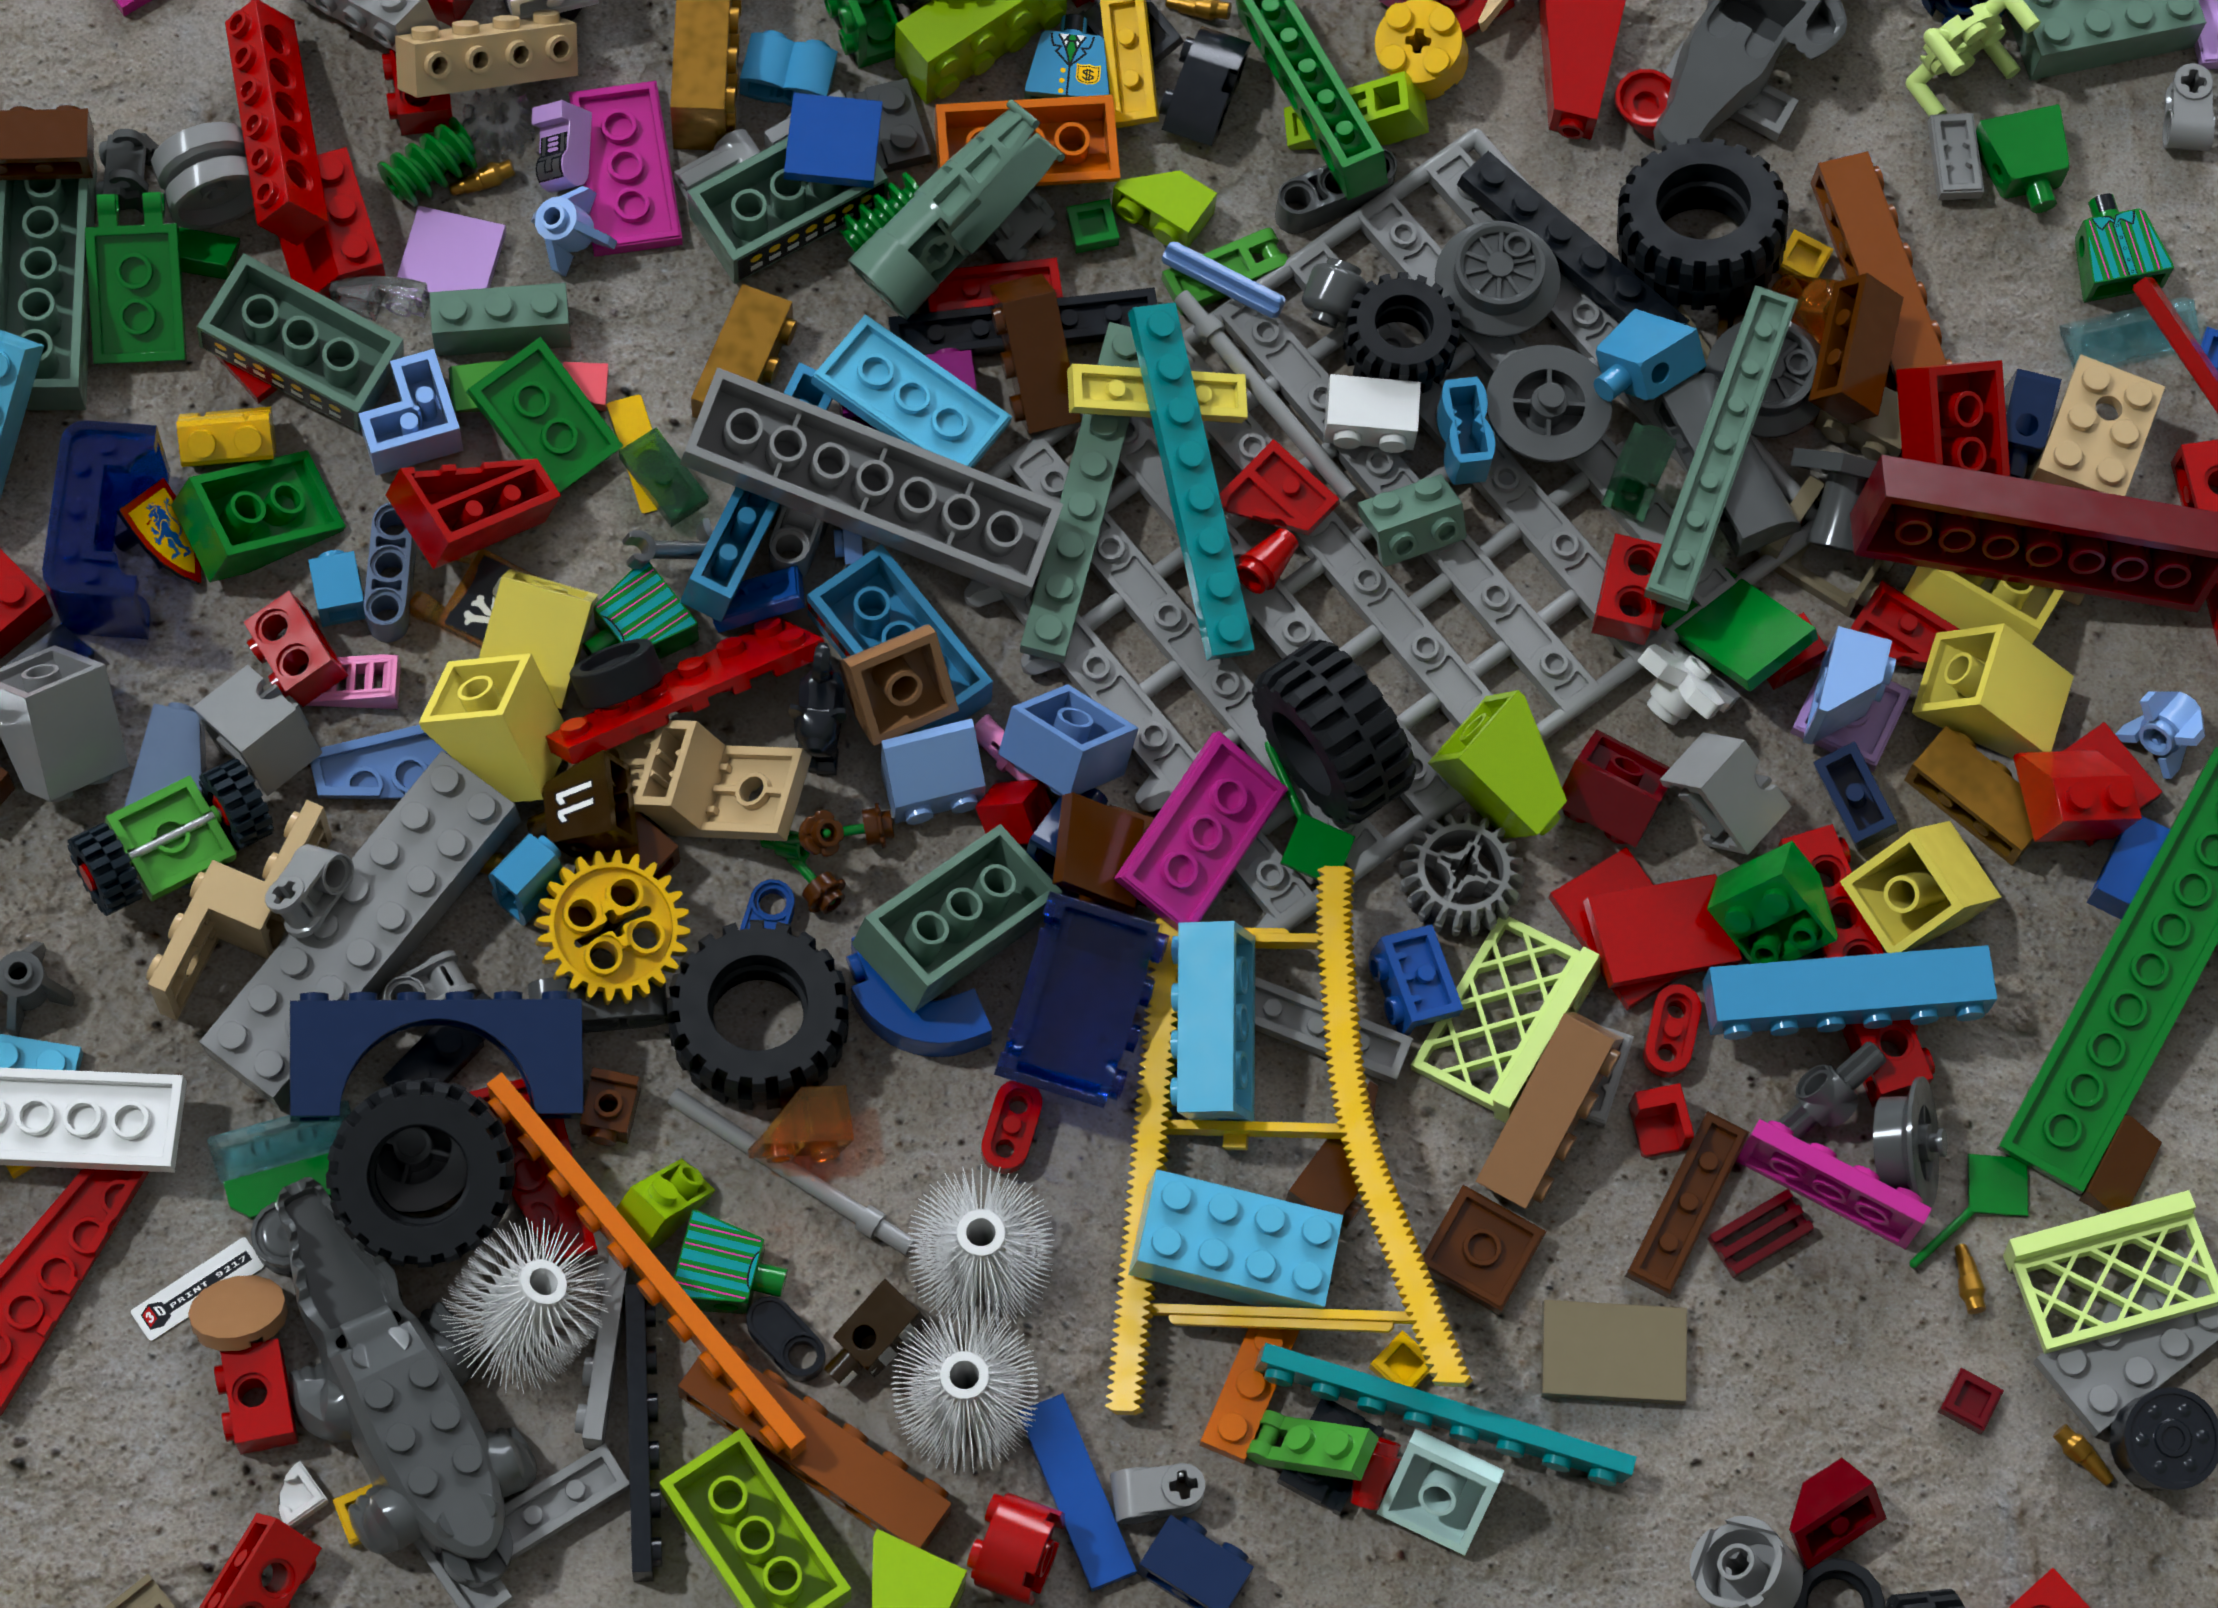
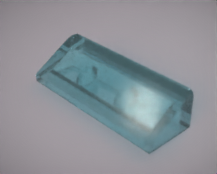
M2180 297L2169 300L2198 343H2201L2194 299ZM2144 306L2059 325L2060 334L2073 370L2080 354L2105 364H2112L2173 349Z
M346 1100L341 1101L339 1122H290V1115L209 1137L207 1142L219 1181L224 1184V1181L329 1153L330 1146L336 1138L337 1130L344 1119L351 1113L349 1102Z

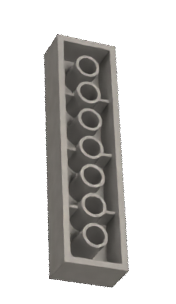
M718 367L680 462L682 466L1023 600L1034 585L1063 504Z
M442 750L352 857L351 860L354 864L353 880L349 888L342 893L325 917L322 926L315 933L304 938H294L288 934L199 1042L208 1056L282 1111L290 1102V1001L300 1000L301 993L308 992L328 993L329 1000H348V994L354 992H374L378 995L480 872L490 857L521 822L516 805Z

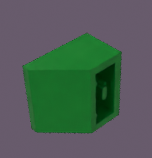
M1793 841L1717 876L1707 910L1751 964L1794 961L1837 941L1838 933L1820 875Z

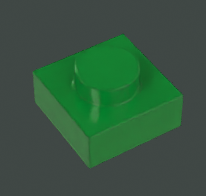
M1109 198L1066 207V219L1076 254L1119 246L1120 236Z

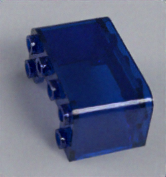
M88 420L77 421L65 429L60 439L42 573L60 622L74 634L147 640L149 638L151 611L146 600L138 594L139 581L137 575H126L119 567L117 554L113 551L118 522L116 511L160 479L165 478L169 484L171 470L157 425Z
M1053 890L1049 892L1043 912L1045 915L1043 922L1046 924L1045 927H1040L1039 939L1014 1021L1007 1035L1010 1041L1006 1042L1004 1051L1000 1053L994 1075L1104 1109L1109 1104L1110 1099L1117 1101L1121 1097L1128 1071L1120 1069L1125 1051L1131 1053L1135 1051L1142 1026L1134 1024L1139 1005L1148 1008L1156 982L1148 978L1152 962L1158 964L1162 962L1170 935L1161 933L1163 923Z

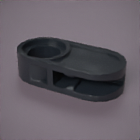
M767 1296L754 1301L749 1307L746 1316L748 1333L754 1342L792 1380L805 1382L816 1378L822 1372L825 1364V1349L821 1340L787 1303L780 1298ZM797 1345H808L814 1349L817 1356L816 1361L809 1368L799 1369L790 1363L788 1359L789 1353Z

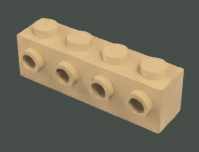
M538 10L533 12V18L520 19V17L515 15H500L493 17V23L479 25V22L472 20L455 21L452 23L451 29L439 30L436 26H416L411 28V34L395 36L397 87L399 90L416 98L578 76L577 23L561 17L560 12L556 10Z

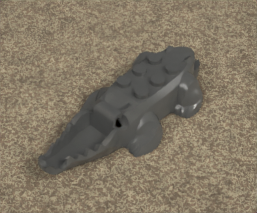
M1709 0L1707 9L1691 30L1680 50L1670 86L1667 106L1659 117L1653 131L1655 148L1662 150V146L1675 141L1678 145L1687 144V139L1701 137V142H1703L1715 128L1743 106L1750 103L1763 91L1777 58L1783 56L1792 46H1796V49L1801 54H1805L1810 60H1814L1830 50L1845 34L1847 27V17L1841 1Z
M304 1177L283 1187L278 1194L275 1205L279 1219L288 1235L290 1265L299 1311L319 1349L321 1363L315 1367L308 1365L302 1367L301 1370L294 1369L289 1372L291 1406L298 1423L308 1432L332 1442L352 1441L372 1484V1488L368 1489L365 1495L358 1496L355 1503L350 1504L348 1507L350 1522L357 1538L368 1550L380 1555L399 1551L420 1539L434 1553L441 1554L444 1569L459 1584L480 1588L495 1583L508 1570L513 1553L512 1535L504 1524L506 1516L504 1497L524 1490L537 1477V1465L529 1445L515 1427L508 1429L498 1428L495 1432L488 1431L484 1433L480 1421L462 1389V1386L472 1377L477 1359L470 1366L469 1364L477 1356L478 1351L468 1357L477 1350V1348L474 1349L476 1345L473 1346L474 1344L461 1350L475 1342V1340L463 1345H456L464 1343L474 1336L464 1337L471 1334V1332L455 1336L450 1335L458 1334L459 1332L440 1333L468 1329L467 1326L454 1328L465 1325V1323L447 1324L463 1321L442 1320L455 1319L445 1316H458L449 1311L450 1309L441 1302L432 1304L431 1309L423 1310L420 1318L412 1314L404 1306L394 1268L385 1257L380 1255L374 1257L363 1250L365 1246L356 1238L352 1240L343 1230L345 1225L339 1215H334L330 1205L332 1199L323 1186L316 1182L315 1179ZM347 1342V1347H346V1348H343V1349H339V1348H338V1347H340L342 1344H344V1343ZM467 1558H469V1559H484V1558H487V1559L484 1560V1561H482V1562L477 1563V1562H471V1561L468 1560Z

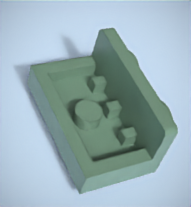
M1442 474L1423 478L1416 483L1390 492L1380 493L1375 497L1357 503L1359 517L1377 541L1379 560L1385 567L1462 541L1467 536L1463 504Z

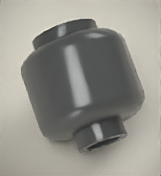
M1328 258L1327 263H1320L1313 267L1302 295L1303 305L1313 312L1311 316L1312 321L1329 328H1336L1338 322L1346 323L1353 298L1357 292L1362 294L1363 287L1367 284L1360 276L1362 271L1360 268L1335 258Z

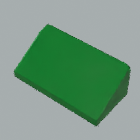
M179 227L181 272L227 280L235 265L241 242L240 238Z

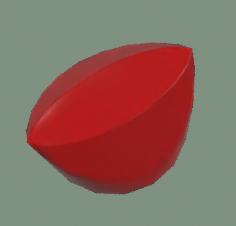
M1639 69L1628 73L1619 82L1614 92V102L1622 118L1633 129L1648 139L1655 141L1653 131L1659 117L1667 106L1672 79L1654 69Z

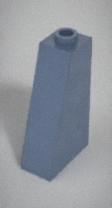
M171 702L168 706L153 705L124 807L191 775L199 791H203L199 786V775L206 772L205 728L192 707L177 702ZM193 881L180 888L191 889Z

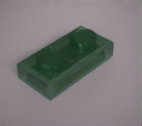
M657 427L619 450V459L670 527H673L708 504L709 496L688 468L680 465L681 459Z

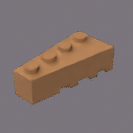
M1576 1012L1564 1013L1475 1182L1525 1209L1531 1207L1534 1201L1542 1204L1555 1180L1549 1174L1557 1159L1564 1162L1577 1139L1572 1132L1579 1119L1583 1118L1586 1120L1593 1110L1599 1097L1595 1090L1603 1076L1609 1078L1621 1056V1052L1618 1049L1624 1038Z

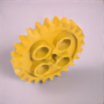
M616 850L611 862L606 863L601 852L596 851L592 866H589L580 856L575 861L576 874L565 867L560 870L559 876L564 885L552 881L547 885L546 890L555 899L544 898L538 904L541 910L549 914V916L536 918L534 926L547 930L546 934L537 938L536 946L550 947L551 949L543 957L542 963H558L559 967L553 976L554 980L561 979L566 975L572 978L568 992L572 993L580 985L585 986V1001L589 1002L596 991H600L603 993L605 1005H609L614 997V993L619 992L623 1002L629 1004L632 999V989H636L643 998H646L650 994L648 981L662 988L666 983V979L661 969L675 973L679 965L670 956H684L687 951L683 944L676 941V939L686 938L690 934L689 928L678 925L679 921L688 916L689 910L674 907V904L681 898L683 893L682 891L671 893L666 891V887L672 878L670 875L664 876L659 880L653 877L657 867L655 862L650 864L645 870L640 869L639 854H635L629 864L622 863L620 850ZM618 886L630 889L634 894L635 903L627 907L616 904L612 899L611 890ZM572 907H584L591 913L593 922L589 926L579 927L569 919L568 911ZM642 908L650 909L649 915L625 923L618 933V937L613 931H608L580 948L574 944V941L600 932L607 918L612 924H616ZM638 928H646L652 931L656 938V945L649 949L639 947L633 940V931ZM597 948L606 949L613 956L614 966L608 969H599L591 962L590 952Z

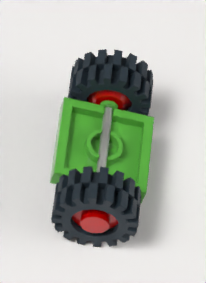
M233 758L199 775V786L203 790L201 792L191 775L107 815L105 823L92 827L67 840L72 863L77 867L76 872L82 878L84 888L87 892L89 891L94 904H97L101 913L108 916L142 899V887L152 902L194 881L199 872L206 873L212 860L226 865L236 860L237 853L235 850L239 851L273 834V820L267 812L269 811L268 805L262 799L263 794L260 788L257 789L255 786L254 778L252 775H248L247 768L244 764L241 765L240 760Z

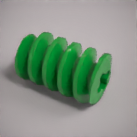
M452 116L449 119L450 128L443 124L434 128L435 138L430 134H423L419 138L420 147L414 143L406 145L405 156L398 152L393 153L390 156L391 166L382 161L377 164L382 180L397 199L401 201L406 200L415 208L419 205L416 191L420 190L428 198H431L433 191L430 182L433 180L445 189L448 187L445 176L446 172L449 171L457 179L463 177L460 163L464 162L473 170L478 167L474 155L476 150L473 142L457 118Z
M904 172L902 174L904 189L901 190L891 182L887 184L890 199L886 200L878 193L872 195L875 205L874 210L860 203L858 210L861 219L856 220L847 213L843 215L846 229L844 231L840 229L854 252L879 228H883L914 197L913 194L920 186L908 173Z

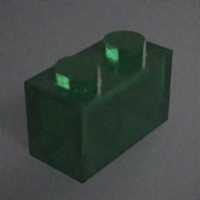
M1635 422L1614 467L1602 505L1644 522L1664 478L1677 440L1669 437L1663 429L1657 426H1643Z

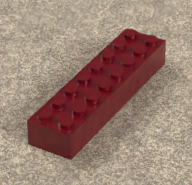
M1881 454L1850 512L1855 556L2198 613L2218 581V512Z

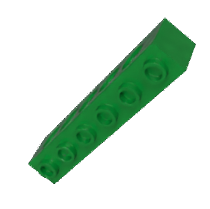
M1236 0L1238 17L1347 200L1387 184L1388 178L1383 148L1293 0Z

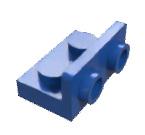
M1432 924L1382 936L1370 952L1369 969L1374 981L1380 982L1385 996L1384 1010L1386 1017L1391 1025L1396 1026L1397 1032L1408 1036L1417 1026L1457 1017L1464 1009Z

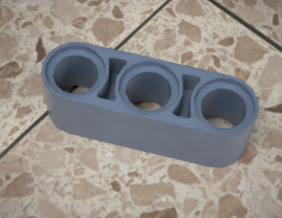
M391 503L380 506L375 511L372 519L364 596V613L368 629L374 638L386 643L395 642L407 633L410 622L417 544L407 528L398 535L384 533L392 525L405 527ZM388 567H396L402 570L397 576L392 578L380 575ZM386 609L398 612L390 620L383 621L376 618L379 612Z

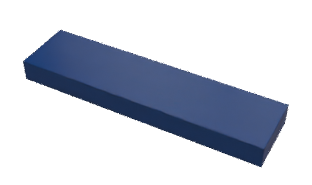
M1062 1393L1029 1406L1038 1408L1036 1410H1028L1026 1408L1021 1410L1035 1415L1030 1416L1026 1414L1027 1416L1018 1411V1415L1034 1419L1032 1421L1021 1419L1022 1422L1029 1424L1026 1426L1022 1424V1426L1026 1430V1436L1057 1510L1065 1513L1064 1528L1090 1591L1094 1592L1136 1575L1137 1570L1064 1394Z

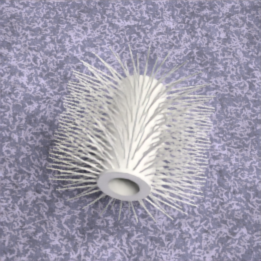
M982 1164L980 1209H978L973 1168L972 1196L963 1168L964 1192H962L958 1183L960 1191L958 1189L959 1196L950 1180L949 1182L955 1191L953 1193L955 1198L953 1199L952 1195L950 1194L949 1196L943 1189L950 1202L930 1184L947 1201L950 1208L930 1190L948 1211L932 1198L930 1200L938 1205L939 1209L919 1199L939 1212L944 1218L933 1211L931 1213L937 1218L914 1210L932 1220L917 1216L913 1217L919 1218L932 1226L916 1223L927 1229L909 1227L923 1233H908L923 1238L908 1239L921 1243L908 1245L918 1248L909 1251L910 1253L920 1254L909 1258L921 1259L909 1263L921 1265L909 1270L925 1269L911 1276L931 1272L911 1282L931 1278L915 1286L919 1287L938 1279L930 1285L932 1287L934 1284L942 1281L937 1287L921 1297H925L937 1289L938 1292L929 1298L932 1300L940 1291L942 1292L947 1287L941 1295L943 1297L949 1290L946 1297L941 1301L943 1303L947 1299L943 1308L951 1300L953 1302L951 1313H953L957 1304L959 1307L961 1303L958 1313L962 1308V1330L966 1320L965 1308H967L968 1313L970 1306V1324L972 1329L978 1289H980V1326L982 1289H984L988 1323L990 1321L991 1303L998 1326V1307L1004 1316L1002 1308L1004 1312L1005 1309L1006 1311L1008 1308L1011 1309L1008 1302L1011 1303L1012 1301L1017 1307L1013 1298L1020 1306H1024L1013 1294L1012 1290L1020 1300L1023 1299L1015 1291L1014 1287L1021 1295L1023 1293L1027 1298L1029 1296L1025 1294V1291H1021L1017 1286L1026 1290L1031 1296L1033 1294L1035 1297H1039L1021 1285L1017 1280L1026 1284L1031 1290L1032 1286L1024 1280L1037 1286L1045 1287L1030 1278L1044 1282L1048 1281L1040 1279L1030 1272L1050 1277L1035 1269L1052 1271L1039 1265H1053L1039 1259H1053L1042 1255L1053 1253L1043 1250L1053 1246L1042 1243L1054 1240H1038L1054 1235L1041 1233L1053 1228L1037 1229L1051 1222L1030 1227L1048 1217L1031 1220L1042 1214L1039 1213L1026 1218L1043 1206L1019 1218L1024 1212L1041 1201H1037L1035 1204H1031L1024 1209L1023 1207L1033 1200L1031 1198L1014 1212L1016 1207L1032 1192L1013 1208L1016 1201L1022 1196L1023 1191L1013 1202L1019 1190L1012 1198H1008L1011 1191L1008 1192L1012 1185L1011 1183L1010 1186L1008 1185L1005 1194L1003 1195L1002 1193L1000 1197L1006 1180L999 1192L1000 1174L998 1171L991 1194L990 1168L985 1206L982 1209ZM937 1298L929 1307H931L939 1298Z
M527 1217L526 1221L530 1234L529 1255L526 1230L525 1248L520 1226L522 1241L516 1228L519 1255L514 1236L515 1249L510 1236L509 1242L505 1233V1237L499 1234L506 1243L508 1257L506 1252L504 1254L499 1243L498 1245L495 1243L496 1246L494 1247L485 1239L490 1244L489 1246L494 1249V1252L497 1251L499 1255L501 1254L505 1258V1267L503 1266L502 1259V1265H500L498 1257L496 1260L493 1253L489 1255L487 1252H480L481 1254L474 1255L479 1257L481 1261L471 1256L476 1261L475 1263L471 1262L472 1264L468 1263L469 1267H467L471 1271L470 1277L472 1278L466 1277L465 1273L461 1272L463 1275L461 1277L465 1280L464 1286H466L463 1288L469 1290L455 1288L453 1290L458 1292L456 1293L458 1295H451L464 1298L452 1297L453 1299L470 1301L455 1303H471L476 1305L460 1306L451 1301L448 1302L452 1303L449 1305L455 1306L449 1308L465 1310L449 1311L470 1312L456 1315L473 1314L475 1316L466 1318L445 1316L455 1319H442L467 1321L447 1323L467 1324L454 1328L481 1323L466 1330L440 1333L459 1332L458 1334L450 1335L455 1336L474 1332L464 1336L467 1337L484 1331L456 1346L477 1339V1341L461 1349L463 1350L472 1344L475 1346L487 1337L474 1349L481 1344L483 1345L468 1356L470 1357L481 1349L469 1366L491 1344L494 1345L477 1368L478 1370L497 1347L484 1374L485 1376L491 1363L493 1365L495 1362L491 1374L492 1378L498 1358L502 1353L494 1379L505 1352L501 1368L502 1381L506 1361L505 1393L512 1351V1385L515 1367L517 1388L519 1390L518 1370L523 1390L520 1376V1361L522 1357L524 1381L525 1362L529 1383L528 1370L533 1383L534 1377L539 1386L532 1372L531 1355L535 1371L536 1362L537 1367L539 1365L547 1380L544 1372L548 1373V1371L544 1367L542 1354L547 1367L548 1361L552 1370V1366L555 1368V1364L562 1369L556 1361L554 1353L557 1358L558 1356H561L563 1359L569 1358L568 1356L573 1358L575 1354L569 1347L579 1349L582 1347L581 1344H583L579 1340L580 1336L578 1335L580 1334L576 1333L578 1331L572 1330L576 1328L566 1326H578L580 1329L576 1330H582L583 1333L581 1334L587 1336L584 1331L588 1327L586 1325L590 1324L580 1321L594 1322V1317L590 1316L592 1314L586 1313L590 1311L580 1310L594 1308H577L574 1306L590 1305L600 1309L598 1307L601 1306L595 1304L605 1305L584 1301L601 1300L578 1299L596 1296L576 1297L575 1295L593 1293L611 1296L595 1293L608 1291L584 1290L603 1287L583 1288L584 1286L597 1283L569 1288L584 1281L606 1280L610 1278L588 1279L601 1276L596 1275L577 1279L592 1273L589 1272L566 1280L582 1270L597 1264L572 1272L582 1265L574 1266L564 1273L575 1263L566 1268L569 1264L585 1253L583 1252L569 1262L576 1251L583 1245L582 1243L558 1267L557 1264L573 1241L555 1264L553 1263L564 1241L563 1239L557 1252L556 1250L554 1251L561 1227L552 1253L547 1260L555 1234L545 1259L549 1243L548 1230L544 1251L545 1218L538 1259V1227L535 1245L533 1223L531 1222L532 1241ZM519 1242L523 1248V1260L521 1259ZM531 1243H532L533 1252H534L533 1260H532V1261H531ZM507 1245L510 1247L512 1251V1260H510ZM513 1253H514L515 1257L517 1258V1262H516V1263H514V1260H513ZM524 1253L526 1256L527 1264L524 1262ZM490 1262L493 1263V1266L494 1264L497 1265L503 1276L496 1274L495 1266L494 1274ZM482 1274L491 1275L496 1285L487 1283ZM471 1282L480 1283V1284H485V1285L472 1284ZM578 1282L570 1286H567L568 1283ZM473 1285L486 1286V1288H475ZM477 1289H488L490 1294L481 1292ZM460 1290L469 1291V1292H474V1293H462ZM574 1291L583 1292L579 1294L569 1295V1293ZM465 1294L480 1295V1296L468 1297V1296L465 1295ZM479 1297H482V1298H483L482 1300H478V1301H475V1300L471 1299V1298H479ZM566 1300H576V1301L569 1303V1302L566 1301ZM583 1302V1303H586V1304H583V1305H572L571 1303ZM479 1306V1308L467 1309L465 1307ZM480 1308H482V1309L484 1310V1311H474V1310L480 1309ZM574 1310L579 1313H568L567 1311ZM572 1314H583L585 1317L570 1316V1315H572ZM482 1316V1318H479V1319H476V1320L467 1319V1318ZM561 1318L569 1319L571 1321L563 1322ZM575 1318H588V1319L591 1320V1321H586V1320H581V1319H575ZM574 1322L576 1325H564V1323ZM484 1325L483 1328L472 1329ZM554 1326L565 1329L569 1337L558 1335ZM547 1335L554 1336L556 1346H553ZM556 1338L558 1340L560 1348L557 1347ZM560 1343L562 1346H565L564 1350H562ZM545 1344H547L548 1351H549V1355H550V1350H549V1346H550V1349H551V1351H552V1354H553L554 1359L551 1358V1355L548 1356V1355L546 1354ZM523 1347L526 1348V1358L524 1355ZM534 1347L537 1350V1358L534 1354ZM518 1350H519V1367H518L517 1358H516V1356H517V1351H518ZM538 1350L540 1351L543 1366L539 1362ZM528 1352H529V1357H530V1366H529V1364H528V1362H527V1353H528Z
M957 1305L960 1352L950 1315L948 1316L950 1333H948L943 1319L940 1323L941 1332L935 1326L940 1337L938 1336L939 1340L928 1326L927 1328L931 1332L929 1336L932 1338L929 1341L914 1327L930 1347L915 1333L919 1339L915 1336L913 1337L920 1345L916 1342L914 1343L921 1351L917 1348L912 1349L917 1351L922 1357L918 1354L915 1355L913 1350H911L912 1352L907 1349L903 1351L920 1358L928 1365L910 1356L907 1358L913 1363L908 1360H897L917 1368L906 1367L901 1364L892 1366L910 1369L919 1374L908 1373L903 1370L892 1371L914 1376L905 1377L900 1375L891 1377L911 1380L909 1382L897 1381L892 1384L913 1386L906 1388L894 1387L892 1390L904 1389L911 1391L905 1393L895 1392L892 1396L909 1395V1397L904 1399H894L895 1403L902 1400H913L906 1404L894 1405L896 1408L915 1404L904 1410H895L897 1413L915 1410L895 1418L906 1419L912 1414L919 1413L910 1419L900 1422L901 1424L924 1415L919 1420L901 1427V1430L908 1426L911 1427L915 1423L917 1424L925 1420L920 1425L914 1428L911 1427L909 1431L913 1434L916 1428L918 1429L922 1426L912 1439L936 1421L923 1434L921 1433L914 1443L923 1436L924 1439L919 1441L918 1445H920L931 1436L926 1446L932 1439L933 1441L925 1451L926 1453L932 1445V1449L935 1446L937 1451L940 1443L942 1446L945 1440L942 1447L943 1450L945 1446L943 1454L945 1450L947 1453L945 1463L946 1460L948 1463L953 1447L955 1471L961 1437L963 1467L965 1471L966 1428H968L974 1474L971 1428L981 1466L983 1465L982 1447L990 1464V1448L993 1449L992 1445L994 1446V1442L997 1449L1001 1450V1438L1015 1451L1001 1433L1016 1447L1011 1440L1015 1443L1017 1442L1011 1435L1015 1438L1017 1437L1010 1429L1017 1433L1020 1430L1019 1428L1024 1430L1022 1425H1017L1024 1423L1021 1419L1029 1421L1034 1419L1018 1415L1012 1411H1019L1027 1416L1026 1414L1030 1416L1035 1414L1021 1411L1013 1406L1036 1410L1038 1408L1027 1407L1017 1403H1027L1029 1405L1039 1403L1019 1399L1027 1397L1035 1399L1039 1397L1038 1395L1025 1396L1018 1394L1024 1392L1038 1393V1390L1027 1391L1020 1389L1024 1387L1037 1388L1038 1385L1021 1384L1027 1381H1038L1037 1378L1019 1380L1025 1376L1038 1374L1034 1372L1027 1375L1017 1374L1038 1368L1028 1367L1016 1370L1022 1366L1036 1363L1034 1361H1028L1023 1365L1020 1364L1019 1366L1012 1367L1018 1362L1031 1358L1030 1356L1022 1357L1017 1362L1007 1365L1017 1357L1029 1352L1023 1351L1017 1355L1018 1353L1016 1352L1025 1348V1345H1023L1015 1352L1012 1351L1009 1354L1014 1348L1013 1346L1009 1347L1016 1341L1015 1339L1018 1335L999 1351L1000 1347L1006 1342L1007 1337L999 1345L1004 1337L1003 1335L999 1339L1004 1329L997 1336V1334L994 1335L997 1330L995 1328L988 1340L992 1332L991 1329L987 1337L991 1328L990 1325L986 1333L990 1321L986 1329L984 1323L983 1326L981 1323L977 1334V1306L975 1307L969 1347L968 1314L966 1308L965 1351H963ZM1014 1332V1333L1007 1339L1008 1342L1011 1340V1337H1012L1016 1332ZM1007 1347L1008 1350L996 1358ZM1016 1353L1012 1358L1007 1359L1008 1357ZM1008 1414H1012V1415H1014L1016 1418L1020 1417L1021 1419H1019V1420H1018V1419H1015V1418H1013L1012 1416H1010V1415H1008ZM1003 1415H1005V1416L1011 1418V1419H1012L1013 1421H1015L1017 1424H1015V1423L1011 1422L1010 1420L1006 1419Z

